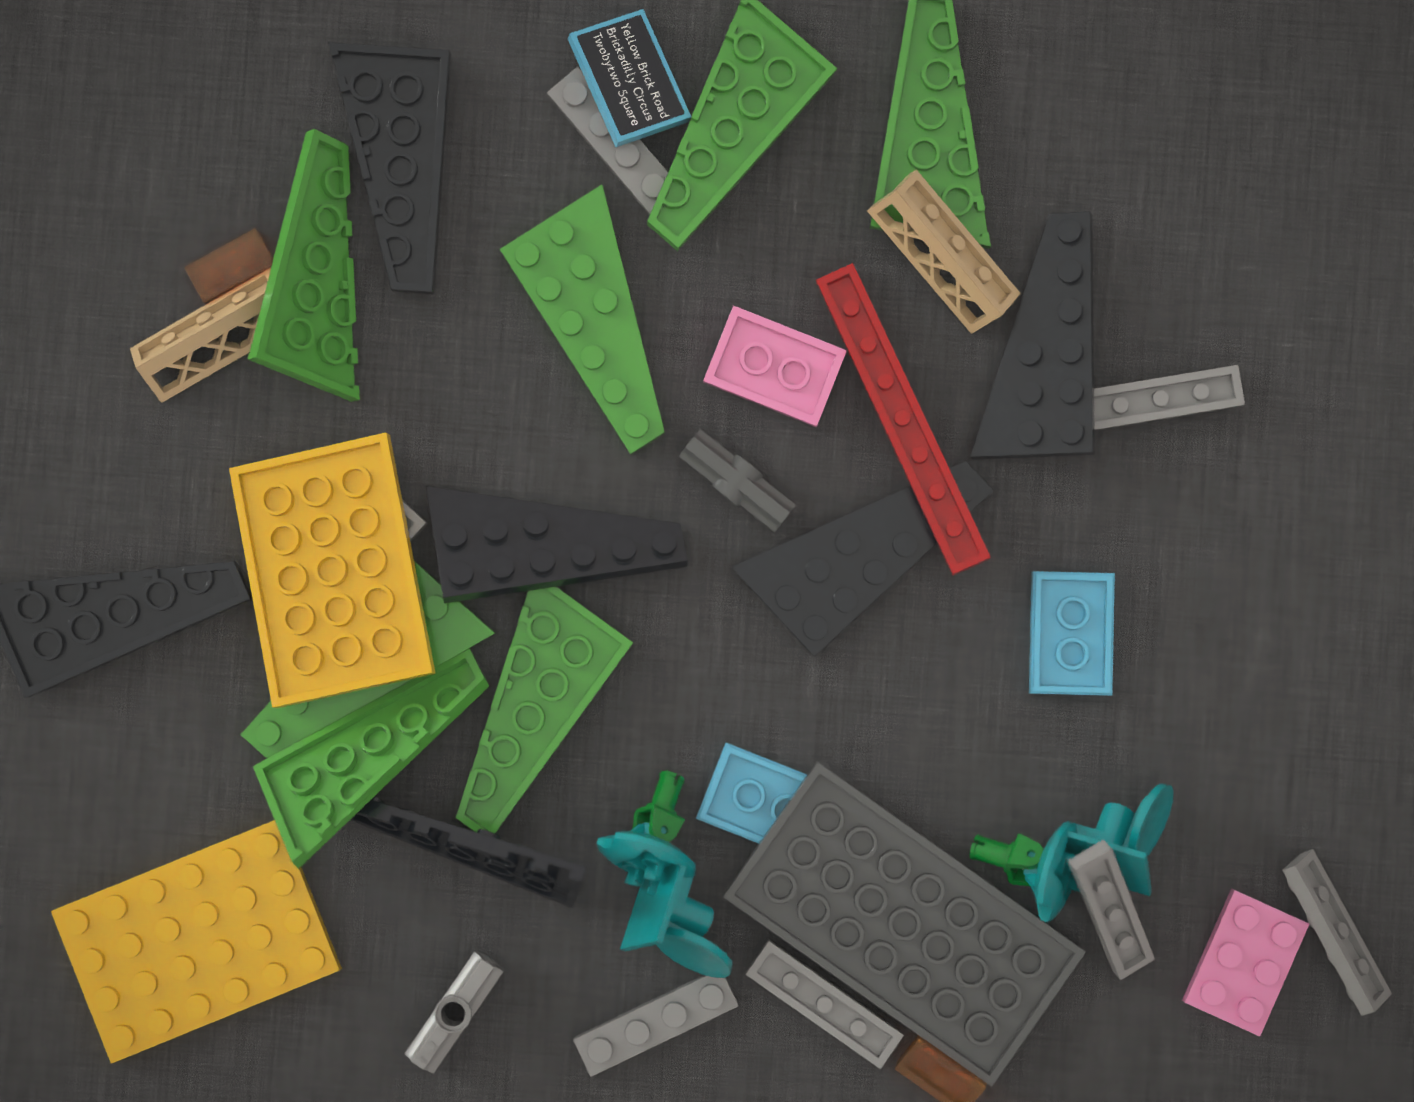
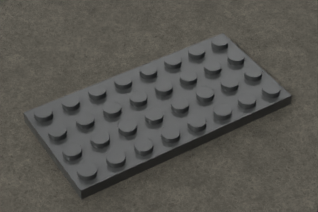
M816 761L723 893V898L991 1087L1086 953L1084 949L1044 921H1041L1040 918L818 761Z

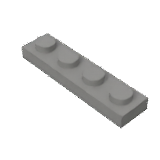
M577 66L551 88L547 95L650 215L668 172L640 139L615 147L585 77Z
M1233 365L1095 388V431L1244 406L1245 401L1239 366Z
M1102 840L1068 860L1111 969L1116 976L1122 980L1155 960L1112 848Z
M1314 849L1300 853L1282 870L1287 878L1288 886L1297 896L1310 926L1316 931L1326 950L1329 961L1335 966L1346 987L1349 998L1355 1003L1361 1016L1374 1013L1392 993Z
M770 939L766 941L745 972V975L879 1069L883 1067L904 1036L903 1032Z
M702 975L575 1036L573 1041L590 1077L724 1014L738 1007L739 1004L727 978H714Z

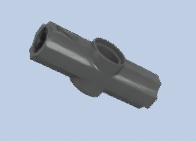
M701 429L679 455V458L712 483L711 487L737 508H744L774 533L796 507V504L763 479L765 476L738 454L732 455L718 441Z

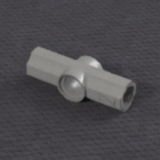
M475 950L445 995L438 1002L436 1008L406 1050L405 1055L421 1069L434 1074L505 969L488 955ZM449 1002L461 1004L465 1010V1018L460 1021L450 1020L444 1011L445 1004Z

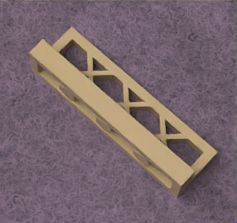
M917 169L907 175L892 192L867 210L971 334L1001 317L1021 294ZM892 204L902 215L903 223L894 221L885 208ZM914 238L923 240L929 247L930 254L920 252L914 245ZM940 269L949 271L956 279V285L947 283L940 275ZM966 300L975 302L985 314L976 318L966 306Z
M271 267L130 348L135 368L161 403L250 352ZM237 326L250 328L248 338L242 342L226 341L228 332ZM200 347L215 349L213 358L205 363L191 361L193 351ZM166 367L180 369L178 378L164 387L160 385L153 375Z

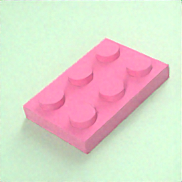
M733 305L703 383L817 427L847 350Z
M1231 888L1182 1001L1255 1035L1261 1036L1310 924Z

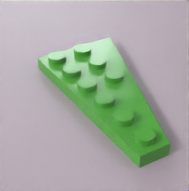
M758 0L740 1L647 221V225L677 251L837 71V68Z
M909 0L874 204L892 192L907 175L917 169L981 247L989 249L991 243L985 219V205L981 193L978 160L970 110L966 98L965 77L961 66L953 1ZM892 204L885 208L894 221L903 223L902 215ZM871 217L870 229L883 231Z
M313 129L305 134L248 360L352 402L360 400L359 386L355 385L354 364H358V350L353 348L352 324L356 321L354 261L353 258H349L348 237L352 236V221L347 220L346 197L351 194L349 147L347 144Z
M601 184L505 245L500 251L625 447L632 455L665 434L603 185Z
M414 560L434 667L496 634L494 630L461 601L444 604L441 583ZM412 679L282 708H272L270 701L241 733V736L263 756L269 758Z
M558 587L528 591L524 606L522 607L487 723L480 739L474 764L456 815V819L474 832H477L478 829H483L495 834L634 643Z
M470 648L436 666V674L414 678L253 766L290 859L298 869L489 687Z

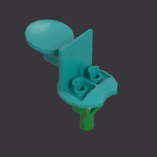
M661 771L651 803L636 809L634 813L632 830L619 831L615 835L599 837L596 843L598 850L611 863L628 872L624 883L640 886L620 949L629 951L657 945L666 956L687 969L714 978H726L731 973L732 960L718 946L702 937L707 933L712 924L714 910L712 907L688 897L692 880L696 873V865L681 849L669 843L675 839L685 821V818L678 816L675 811L685 778L679 775L677 780H674L677 773Z
M1159 783L1142 800L1135 814L1124 805L1107 803L1104 805L1095 829L1076 824L1072 821H1066L1051 836L1044 850L1038 842L1022 834H1018L1016 840L1011 842V844L977 834L974 841L978 842V844L972 842L970 859L1003 868L1004 873H1007L1010 884L1030 886L1036 898L1040 920L1044 922H1049L1058 915L1066 904L1071 890L1080 892L1068 860L1102 840L1112 848L1127 889L1150 896L1152 888L1147 856L1157 844L1166 826L1173 804L1174 790L1172 785Z

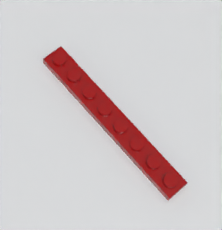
M851 263L816 279L821 295L952 576L989 560L991 556L854 264Z

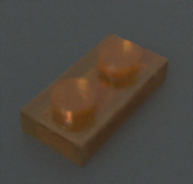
M254 228L184 268L202 301L208 304L272 267L274 258L260 233Z
M919 1035L899 1058L895 1070L940 1102H975L987 1085L983 1080Z

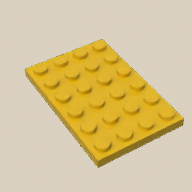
M385 432L229 468L272 708H282L436 674L392 443L388 433Z
M275 820L51 911L111 1064L342 969L302 867L298 869L292 863Z

